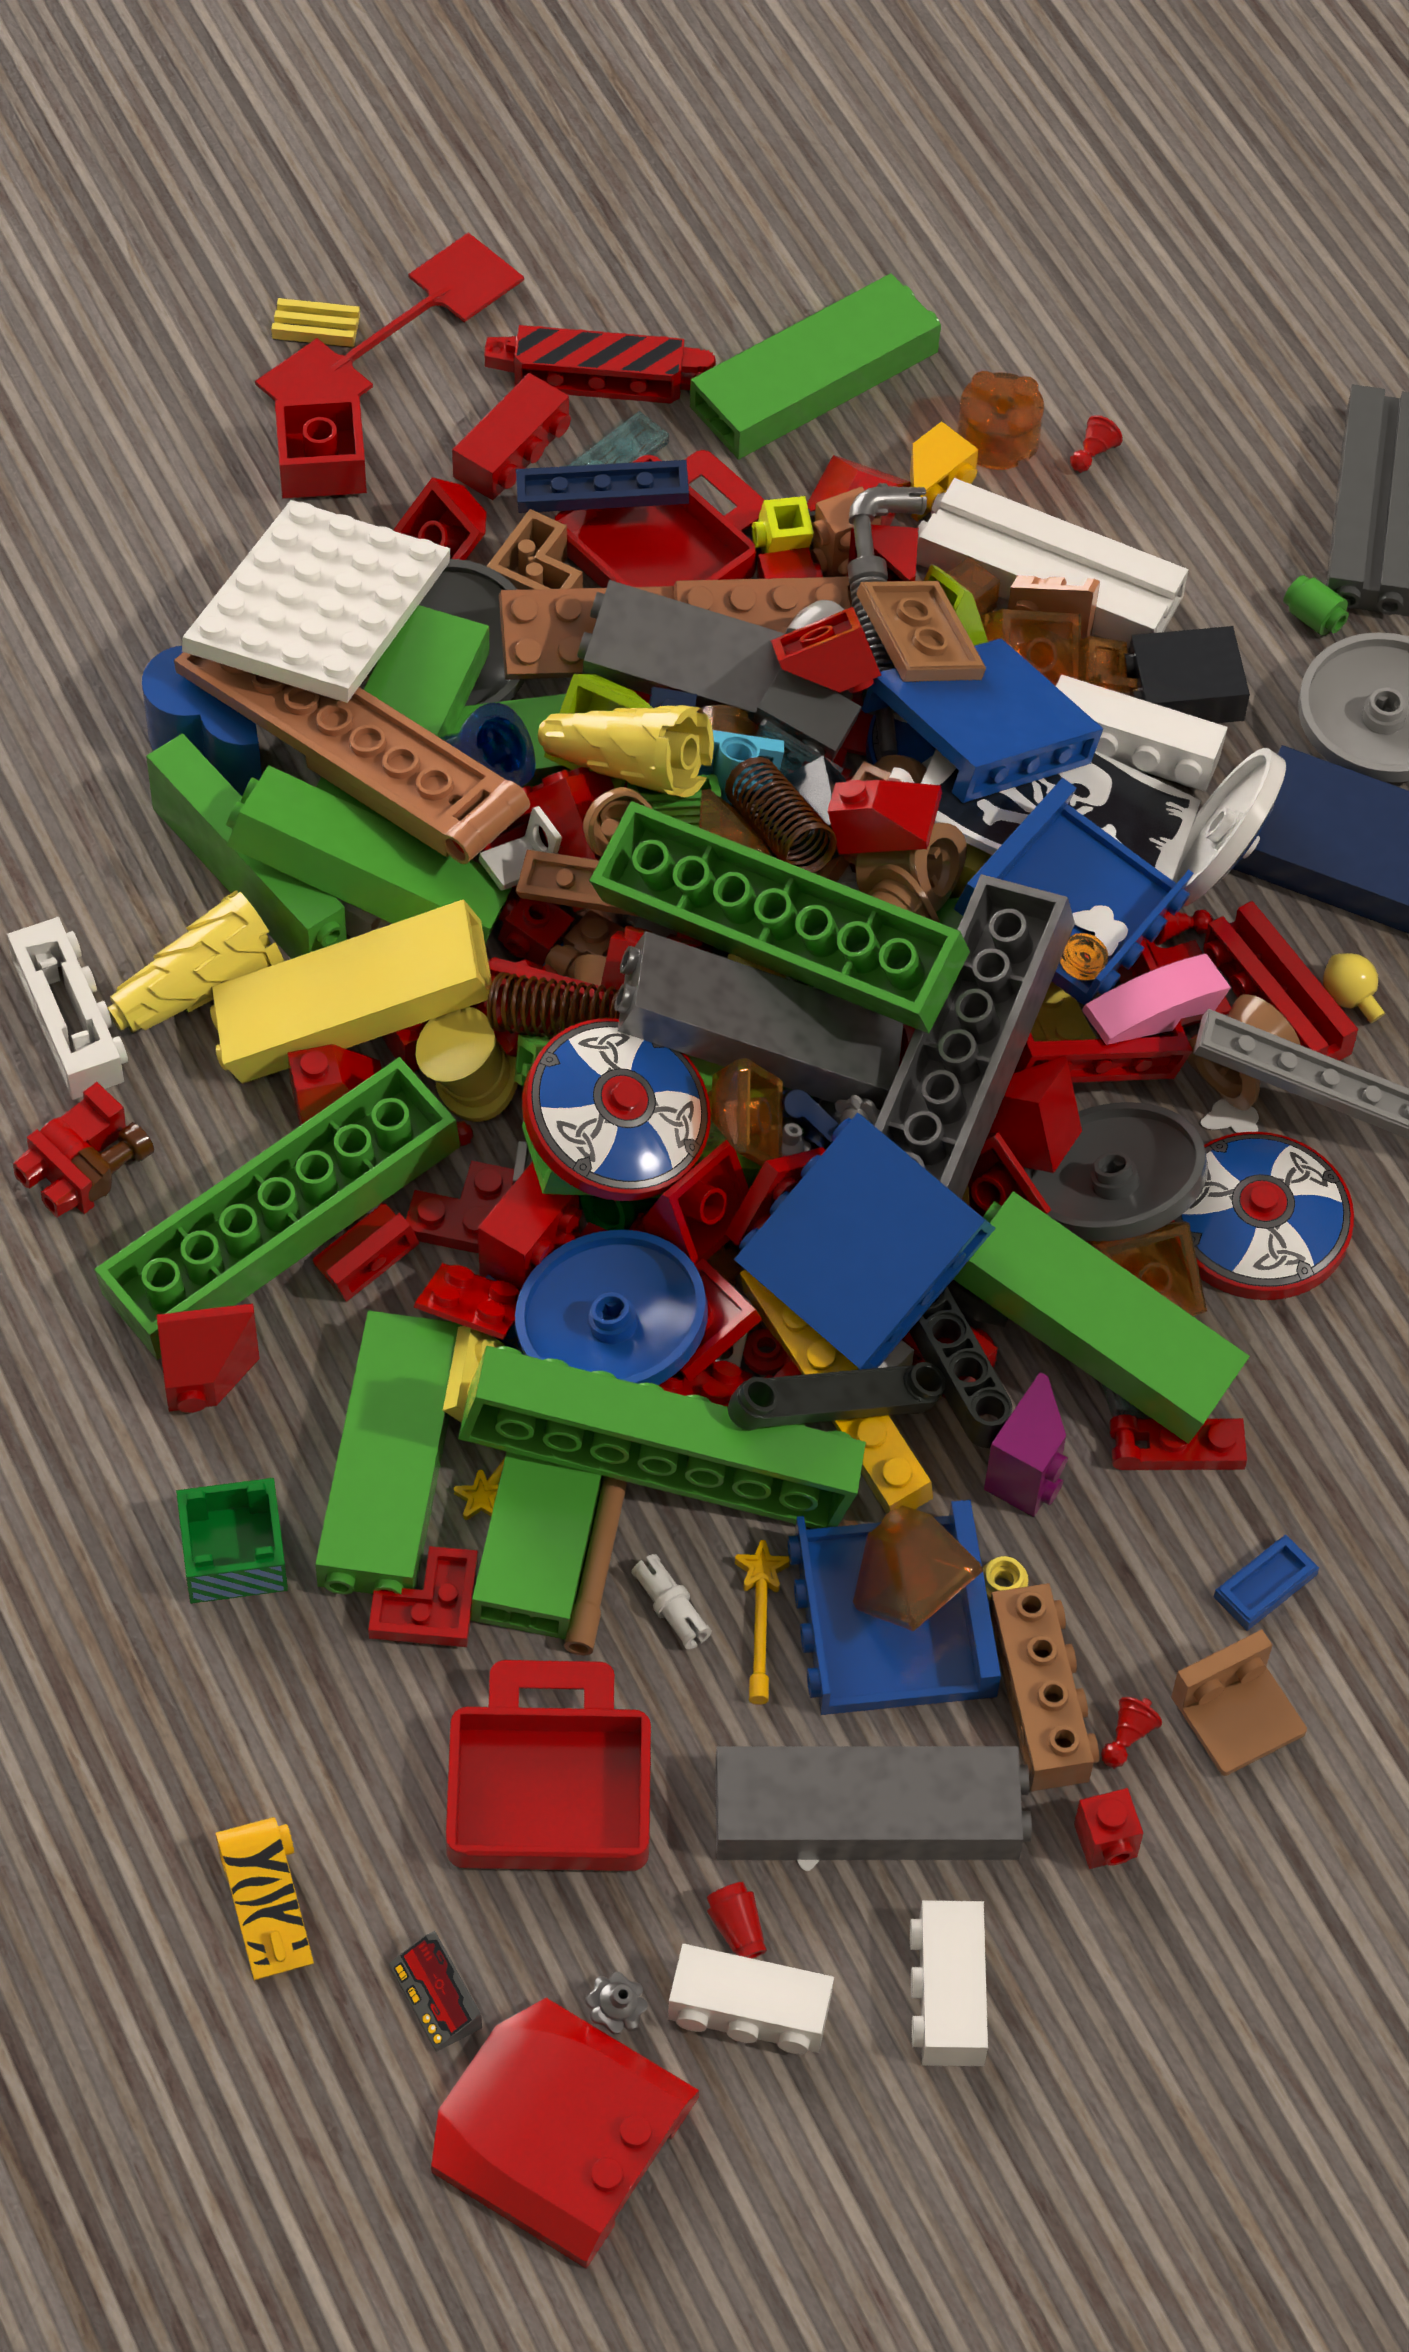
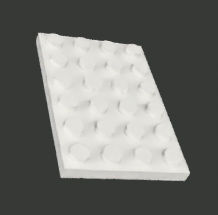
M290 500L182 638V652L348 703L449 564L451 548L434 544L427 539H418L401 534L388 527H378L355 520L348 515L322 510L308 503Z

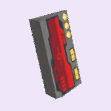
M435 1931L423 1936L389 1963V1967L436 2052L482 2029L481 2013Z

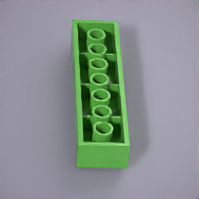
M633 801L628 805L589 880L601 900L607 904L928 1034L970 953L959 930Z
M398 1057L96 1267L94 1270L102 1295L156 1360H159L161 1358L157 1314L237 1305L458 1149L460 1141L456 1119L407 1064Z
M486 1346L469 1387L458 1437L459 1440L796 1524L797 1517L804 1516L805 1527L813 1529L838 1527L858 1494L866 1445L865 1441L853 1439L845 1432H825L806 1427L803 1423L744 1430L732 1422L728 1415L727 1406L711 1403L706 1397L700 1395L684 1396L664 1391L662 1387L653 1383L637 1384L617 1379L613 1374L606 1371H585L570 1367L566 1362L559 1359L549 1358L542 1360L521 1354L517 1349L506 1346L496 1348Z

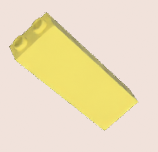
M463 899L212 986L214 1005L210 1007V1014L214 1026L219 1033L220 1044L216 1045V1055L219 1064L225 1071L229 1070L244 1084L288 1069V1052L330 1044L346 1049L487 1001L492 980L480 918Z

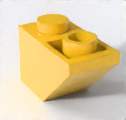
M942 421L912 445L910 487H924L926 494L920 495V497H927V506L924 514H911V517L917 522L931 512L936 496L946 493L954 478L971 484L977 475L978 449Z

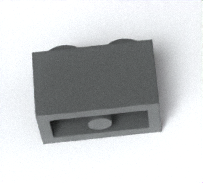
M780 668L757 707L754 721L760 724V729L767 735L778 740H782L785 737L799 745V751L806 757L816 760L824 756L832 764L854 726L861 706L827 687Z

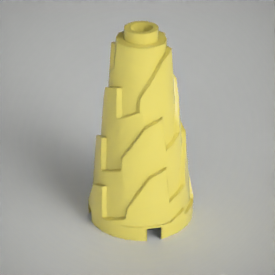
M685 705L660 706L656 708H617L613 711L550 714L540 724L538 730V741L548 755L592 769L598 774L626 780L636 786L678 797L693 796L701 789L707 777L697 776L701 765H712L714 751L713 730L708 715L697 713L702 708Z
M236 890L224 897L221 903L186 927L188 931L155 954L153 956L154 961L117 987L116 993L110 996L113 1004L107 1008L110 1017L120 1031L127 1027L132 1033L140 1029L147 1030L186 1009L190 1012L214 999L212 986L284 962L276 942L270 943L267 933H269L268 928L241 892L238 893Z

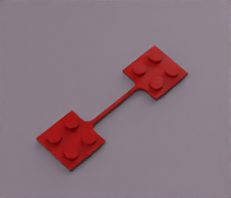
M468 232L408 274V277L428 293V297L353 348L346 355L335 353L316 338L257 379L255 385L274 401L359 395L360 397L373 388V383L353 367V362L432 306L446 307L465 323L524 281V276Z
M442 1263L416 1300L413 1308L503 1340L511 1327L515 1325L516 1304L521 1290H518L515 1285L509 1282L493 1281L476 1275L465 1266ZM714 1361L691 1382L678 1371L658 1386L662 1387L664 1391L684 1396L700 1395L709 1399L711 1403L728 1407L731 1395L744 1381L752 1378L753 1374L741 1370L732 1362Z

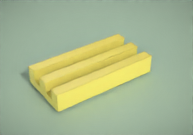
M278 298L274 323L271 328L272 339L310 343L318 338L327 345L354 347L360 320V307Z

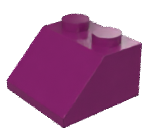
M1039 1372L992 1442L984 1484L985 1491L1032 1517L1036 1515L1043 1503L1051 1505L1063 1485V1480L1059 1477L1068 1461V1457L1063 1455L1066 1441L1065 1429L1049 1378Z

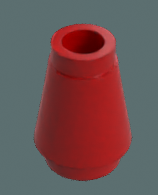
M744 1882L727 1885L707 1896L706 1899L710 1906L707 1914L735 1955L754 1959L767 1951L754 1892L747 1891Z

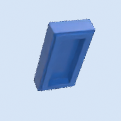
M1285 1534L1215 1590L1214 1598L1248 1631L1316 1577L1319 1567Z

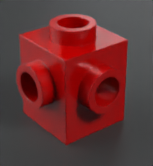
M513 897L498 918L503 922L497 939L514 956L525 958L528 961L543 966L550 950L555 945L563 943V937L570 931L574 918L561 910L558 904L522 898L519 901Z

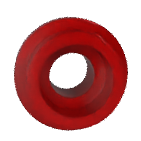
M768 1329L756 1330L747 1336L743 1360L752 1371L760 1375H772L784 1367L783 1362L787 1353ZM767 1346L773 1348L774 1351L763 1353L758 1348Z

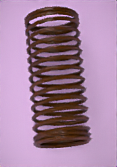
M763 757L749 758L739 763L731 771L725 786L727 799L780 860L792 865L805 864L823 851L829 837V848L824 856L817 862L800 868L815 873L831 860L837 844L835 833L769 759ZM759 763L766 764V765L756 766L755 768H753V769L749 770L748 772H746V773L743 775V777L738 781V783H737V785H736V787H735V789H734V795H733V785H734V783H735L737 777L741 774V772H742L744 769H746V768H748L749 766L754 765V764H759ZM765 768H766V769H770V770H766V771H761V772H759L758 774L752 776V777L744 784V786H743V788H742V790H741V792H740V794H739V796H738V800H737L738 789H739V787H740L742 781H743L749 774H751V773H753L754 771L759 770V769H765ZM773 774L772 776H767V777H764L763 779L757 781V782L748 790V792H747V794H746V796H745V798H744V800H743V803H742V795H743V793H744L746 787H747L754 779H756L757 777H759V776H761V775ZM771 779H773L772 782H769L768 784L762 786V787L752 796L750 802L747 803V800H748V798H749L751 792H752L759 784H761L762 782H764V781H766V780H771ZM770 786L761 798L755 800L762 790ZM781 796L778 802L774 803L769 810L763 812L765 807H768L777 797ZM786 801L783 807L779 808L772 816L768 817L770 812L776 809L781 803ZM790 807L789 810L786 813H784L777 821L773 822L775 817L782 813L786 808ZM795 812L790 819H788L782 826L778 827V824L780 822H782L791 813ZM799 817L798 821L795 824H793L787 831L782 833L784 828H786L793 820ZM804 823V824L802 825V827L796 829V830L787 838L788 834L791 833L798 825ZM815 829L811 838L803 846L789 850L791 847L802 842L811 830ZM819 829H821L818 840L808 851L800 855L788 856V854H794L808 846L814 840ZM825 830L824 843L812 857H809L803 861H790L793 859H799L812 852L818 846L821 839L823 838ZM806 832L798 841L793 842L800 834Z
M502 972L496 976L490 987L487 1001V1018L490 1027L495 1032L508 1031L510 1034L518 1032L520 1035L527 1033L529 1036L538 1035L540 1038L547 1036L549 1039H552L558 1033L565 1030L569 1006L570 1026L576 1024L579 1006V1022L587 1021L590 1005L589 991L591 988L594 989V995L591 1001L589 1020L598 1018L599 992L602 989L604 996L601 1002L599 1019L608 1018L610 991H613L614 997L611 1003L609 1019H619V1011L615 1010V1001L619 989L616 990L614 986L606 989L604 985H600L597 988L594 984H590L587 987L584 982L577 986L574 981L567 984L565 980L557 982L555 979H550L547 981L545 977L538 980L535 976H532L528 979L526 975L518 977L516 974ZM506 978L501 998L502 1023L499 1026L496 1018V999L499 987L503 979ZM525 979L526 984L522 992L521 981ZM532 981H535L536 985H535V987H534V990H533V993H532V998H531V984H530V983H531ZM544 982L545 988L541 998L540 984ZM554 983L555 989L551 999L550 985ZM564 984L565 989L560 1005V986ZM571 986H574V989H575V990H574V993H573V996H572V999H571V1005H570V990H569V989H570ZM581 987H583V988H584V994H583V997H582V1000H581V1006H580V992H579V990H580ZM507 990H508V1002H507V1008H506V1013H505L506 995H507ZM521 1004V1021L517 1025L516 1018ZM560 1007V1026L556 1030L555 1023ZM549 1008H550V1022H551V1023H550V1025H549V1027H548V1029H547V1028H546V1025H545V1022H546V1019H547V1016H548V1013H549ZM530 1009L531 1022L527 1027L526 1019ZM540 1009L541 1023L537 1028L535 1021L537 1019L538 1012Z

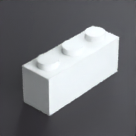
M922 1900L919 1919L910 1920V1949L920 1951V1967L911 1968V1998H921V2016L912 2017V2047H922V2066H984L988 2050L984 1901Z
M682 1944L669 1998L668 2020L676 2021L678 2026L689 2031L702 2032L708 2028L726 2032L730 2038L739 2042L754 2043L758 2039L776 2043L780 2049L793 2054H805L808 2051L819 2053L832 1996L834 1977Z

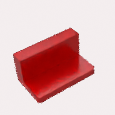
M381 1204L314 1257L313 1263L347 1302L420 1243L411 1225L400 1212L395 1215L387 1204Z

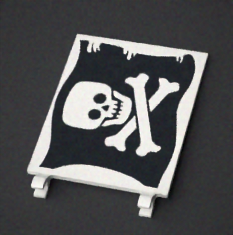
M936 749L921 784L941 785L942 796L935 823H949L956 826L963 833L966 843L993 855L1063 777L1077 788L1068 805L1171 880H1173L1201 802V800L1097 751H1095L1091 764L962 803L952 793L959 770ZM897 767L893 768L888 781L915 783L907 771Z

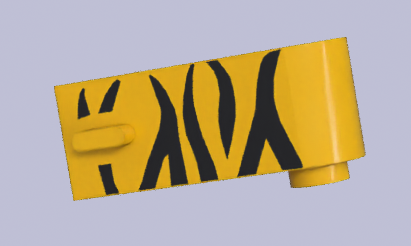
M271 1817L216 1832L215 1836L227 1882H229L253 1979L258 1980L314 1964L286 1858L287 1855L295 1853L288 1825L278 1826L276 1818Z

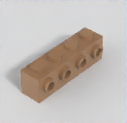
M1050 1583L992 1592L989 1610L996 1650L1024 1765H1028L1030 1791L1088 1783L1093 1763L1099 1762V1749L1095 1734H1087L1083 1718L1088 1717L1087 1700L1083 1688H1075L1072 1674L1077 1672L1076 1656L1072 1644L1064 1643L1061 1629L1066 1628V1619L1061 1600L1054 1601Z

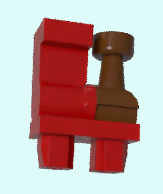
M98 1082L87 1088L83 1092L84 1099L61 1117L49 1121L40 1131L37 1129L28 1135V1150L13 1163L16 1179L26 1188H32L45 1177L52 1183L41 1191V1198L46 1208L56 1218L74 1207H77L83 1214L87 1213L95 1207L94 1201L103 1196L106 1197L110 1192L112 1185L111 1175L130 1158L140 1162L154 1153L153 1143L147 1133L134 1122L126 1126L124 1107ZM117 1139L119 1140L118 1144L114 1145L113 1147L109 1148L101 1154L99 1153Z

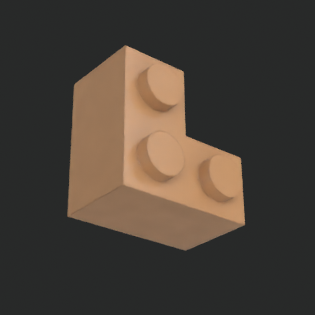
M532 509L528 510L487 565V567L508 579L517 590L583 588V572L564 563L567 559V525Z

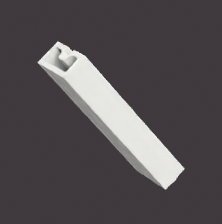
M956 478L953 479L946 493L943 492L936 496L931 510L932 516L929 521L923 520L918 526L916 564L928 569L931 564L935 565L953 579L1009 600L1010 588L1018 575L1036 576L1041 579L1065 577L1066 585L1083 586L1087 578L1099 580L1100 587L1092 634L1128 648L1131 635L1164 632L1184 596L1188 569Z

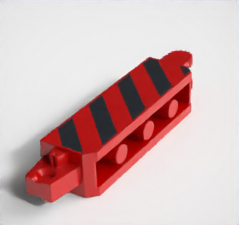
M519 325L517 336L487 337L485 344V367L515 373V385L528 373H531L563 393L573 396L671 404L680 398L681 390H690L692 378L716 366L713 352L706 351L705 349L700 350V348L684 347V339L665 336L658 337Z

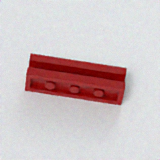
M1253 901L1237 909L1235 921L1229 923L1224 916L1208 923L1203 947L1204 954H1207L1214 965L1226 976L1232 991L1237 997L1246 994L1254 995L1275 1007L1291 1024L1301 1046L1339 1061L1352 1054L1358 1028Z

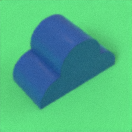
M182 645L160 652L147 664L142 675L148 737L152 750L158 749L183 733L231 786L243 796L250 779L253 777L259 780L262 776L256 723L176 672L174 660L183 653Z

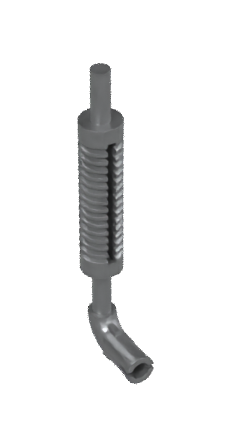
M879 483L877 487L868 488L856 496L850 506L849 523L854 526L857 558L852 560L847 567L852 607L860 621L880 672L893 669L895 666L856 595L860 582H887L888 579L885 559L874 556L871 522L874 520L875 515L887 516L888 513L923 515L927 506V497H920V495L926 494L924 487L888 486L886 483ZM866 688V689L863 690V693H862L863 703H864V700H865V697H866L868 688ZM891 707L868 713L876 715L880 755L883 757L898 754L893 716L895 711Z

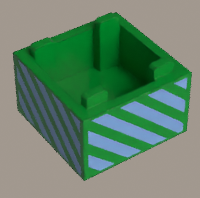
M274 1478L176 1490L190 1604L288 1591Z

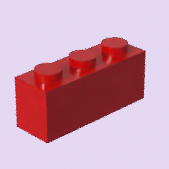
M528 373L452 449L453 477L491 500H494L504 489H510L516 483V469H524L530 463H536L542 456L545 448L556 437L560 438L567 431L571 422L569 395Z

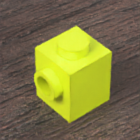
M805 496L764 500L758 521L752 523L753 543L755 548L761 547L762 554L810 547L814 535Z

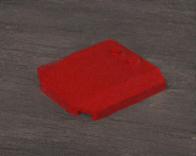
M544 1998L495 2026L438 2109L431 2170L439 2178L587 2269L614 2228L615 2218L666 2140L673 2138L698 2100L699 2090L550 1999Z

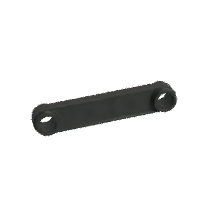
M921 1362L916 1365L772 1378L753 1377L744 1381L731 1395L727 1409L732 1422L744 1430L906 1413L921 1414L930 1410L942 1397L946 1380L942 1371L937 1366L928 1362Z

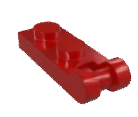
M1124 1414L1114 1416L1109 1421L1110 1435L1116 1440V1447L1112 1449V1464L1116 1469L1245 1470L1247 1453L1243 1418L1207 1419L1189 1444L1154 1419H1137L1135 1416ZM1135 1441H1147V1448L1140 1449L1135 1445Z

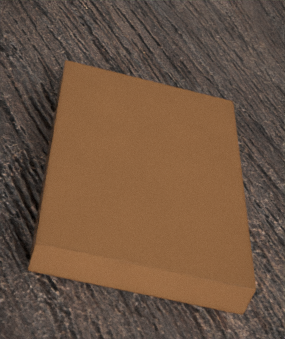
M939 581L860 582L856 595L903 682L982 680L986 667Z

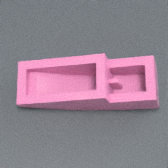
M1202 954L1162 966L1138 976L1085 1004L1082 1011L1105 1044L1108 1045L1173 1031L1182 1018L1204 1014L1208 1009L1215 1011L1231 987L1209 956Z

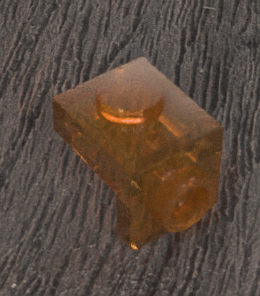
M1092 636L1081 639L1080 680L1122 694L1131 691L1132 688L1137 689V679L1126 678L1124 654L1127 653V642Z

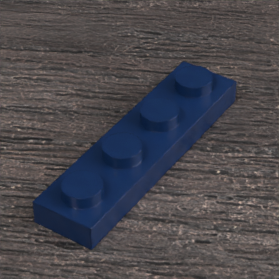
M687 460L516 469L518 513H527L529 509L536 512L689 504Z

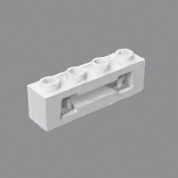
M59 917L8 933L7 937L12 962L71 1099L83 1097V1092L95 1082H98L104 1089L124 1083L122 1064L128 1062L126 1050L119 1036L111 1037L108 1028L112 1027V1020L105 1002L96 1003L93 993L97 992V987L89 966L81 968L77 958L82 957L75 933L73 931L66 933ZM61 966L65 989L84 1030L71 1035L74 1048L73 1053H71L66 1023L49 984L60 981L58 967Z

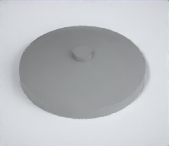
M1365 633L1350 636L1324 649L1309 665L1303 677L1298 698L1299 719L1310 743L1329 762L1383 782L1409 781V636L1394 633Z

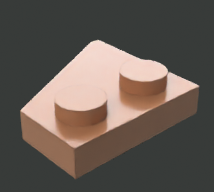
M1018 575L1010 588L1007 615L1015 617L1023 623L1033 624L1053 632L1061 638L1071 639L1086 645L1093 631L1100 581L1087 578L1083 586L1066 585L1065 577L1041 579L1036 576Z

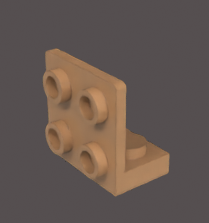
M1262 1629L1178 1671L1173 1687L1172 1700L1223 1776H1228L1304 1737L1307 1731L1306 1725L1266 1667L1273 1645Z

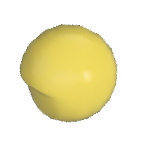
M1344 953L1331 956L1323 975V986L1341 1007L1354 1008L1358 1006L1370 1024L1381 1018L1385 1012L1372 996L1378 987V973L1374 965L1367 958L1359 954Z

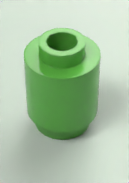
M1305 575L1299 576L1290 585L1283 599V602L1289 606V612L1321 636L1327 635L1329 632L1333 634L1338 632L1349 616V613L1346 611L1348 601L1315 577L1309 579Z

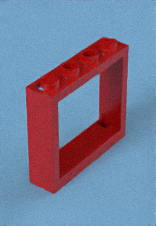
M1145 939L1140 944L1144 947V950L1129 970L1123 966L1118 969L1117 972L1121 975L1120 981L1122 984L1157 969ZM1180 1021L1173 1031L1108 1045L1102 1039L1034 1041L1030 1032L1014 1073L1065 1056L1068 1061L1072 1083L1174 1079L1193 1050Z

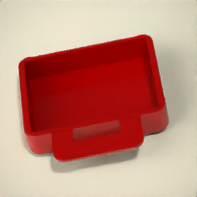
M699 450L684 459L687 460L688 486L701 476L705 478L736 506V508L724 516L689 486V504L560 511L554 520L567 525V557L601 588H607L609 580L632 587L674 586L676 581L750 579L756 571V548L753 541L743 531L750 527L753 522L759 520L760 510L765 499L711 452ZM644 455L632 463L661 460L653 455Z
M500 1660L493 1664L490 1669L488 1707H462L454 1712L450 1721L446 1815V1853L449 1861L454 1866L473 1869L636 1871L645 1866L649 1858L651 1722L649 1717L640 1710L614 1709L615 1674L609 1664L596 1661ZM519 1689L584 1690V1709L519 1707Z

